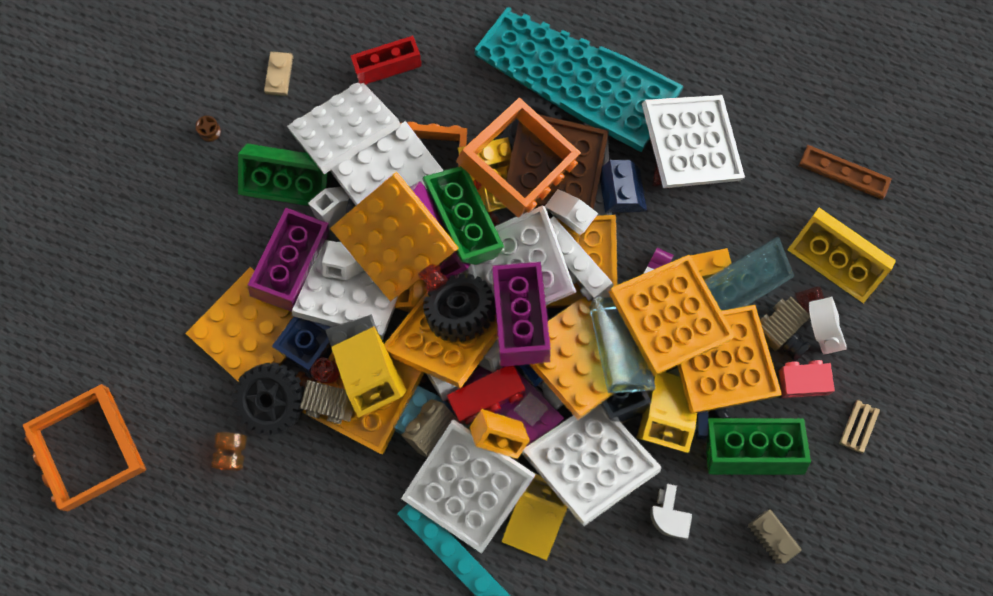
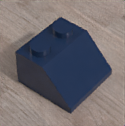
M610 160L603 165L600 174V185L605 213L647 211L640 168L631 160Z
M293 317L272 347L297 367L316 378L332 353L326 329L330 327Z

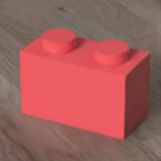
M822 360L810 361L808 365H799V362H788L779 370L782 398L825 396L835 391L831 363L823 364Z

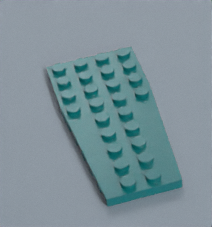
M507 7L476 46L475 56L582 122L595 128L607 130L609 136L642 152L650 140L642 103L645 100L677 98L682 91L683 85L602 46L599 49L589 45L590 41L583 38L580 41L569 37V32L562 30L559 33L549 28L550 24L542 22L540 25L530 20L531 16L523 14V16L514 14L511 12V8Z

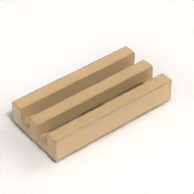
M857 400L839 444L861 454L864 453L880 409L872 408L871 405H865ZM861 408L863 409L862 415L856 427L851 443L847 442L848 437L854 425L859 409ZM870 412L872 413L871 417L867 424L861 443L858 447L856 446L857 441L861 434L867 415Z

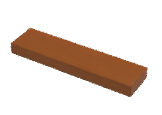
M810 145L806 146L799 163L800 167L882 200L885 198L892 178Z

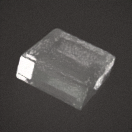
M530 392L514 411L532 427L545 414L548 407Z

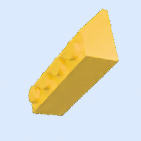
M821 208L817 209L787 249L863 304L889 274L896 262L895 259Z

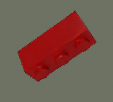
M414 36L350 55L358 82L365 85L422 67L420 53Z
M514 365L505 366L448 394L447 399L460 424L465 423L468 426L472 424L481 409L496 413L501 409V405L507 402L514 404L523 399L522 395L525 394L526 389Z

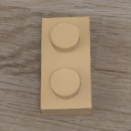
M270 52L264 89L265 94L287 96L293 60L292 53Z

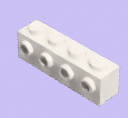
M553 216L550 218V222L573 284L577 283L582 288L580 292L583 296H586L588 301L592 300L596 306L610 296L608 291L614 287L612 281Z

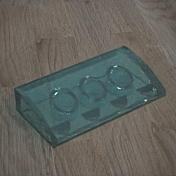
M775 237L704 281L720 310L723 311L745 307L795 276L780 238Z
M594 297L589 308L608 393L655 390L653 374L612 298Z

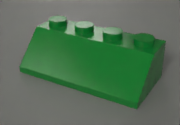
M246 144L238 153V195L309 206L308 203L325 188H330L333 177L331 171L323 174L308 153Z
M460 166L423 176L422 179L448 235L458 246L456 252L461 262L476 265L495 259L504 245L470 174Z
M708 418V436L706 441L708 474L805 475L811 464L804 419Z

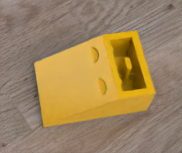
M509 137L492 140L477 154L506 181L512 154ZM466 146L458 148L459 155ZM471 176L487 212L506 208Z
M375 326L331 347L347 396L358 418L401 398L406 393L407 389Z
M662 372L653 376L648 394L652 403L643 413L637 438L689 453L695 431L697 413L690 414L681 377Z
M534 473L533 480L515 505L502 542L547 561L568 507L541 475Z

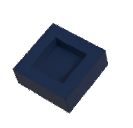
M708 412L697 413L694 431L696 432V439H706L708 436Z

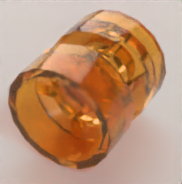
M226 432L216 433L214 447L217 449V452L213 453L211 467L223 470H243L244 456L241 452L246 449L247 436ZM224 451L234 452V455L224 456Z

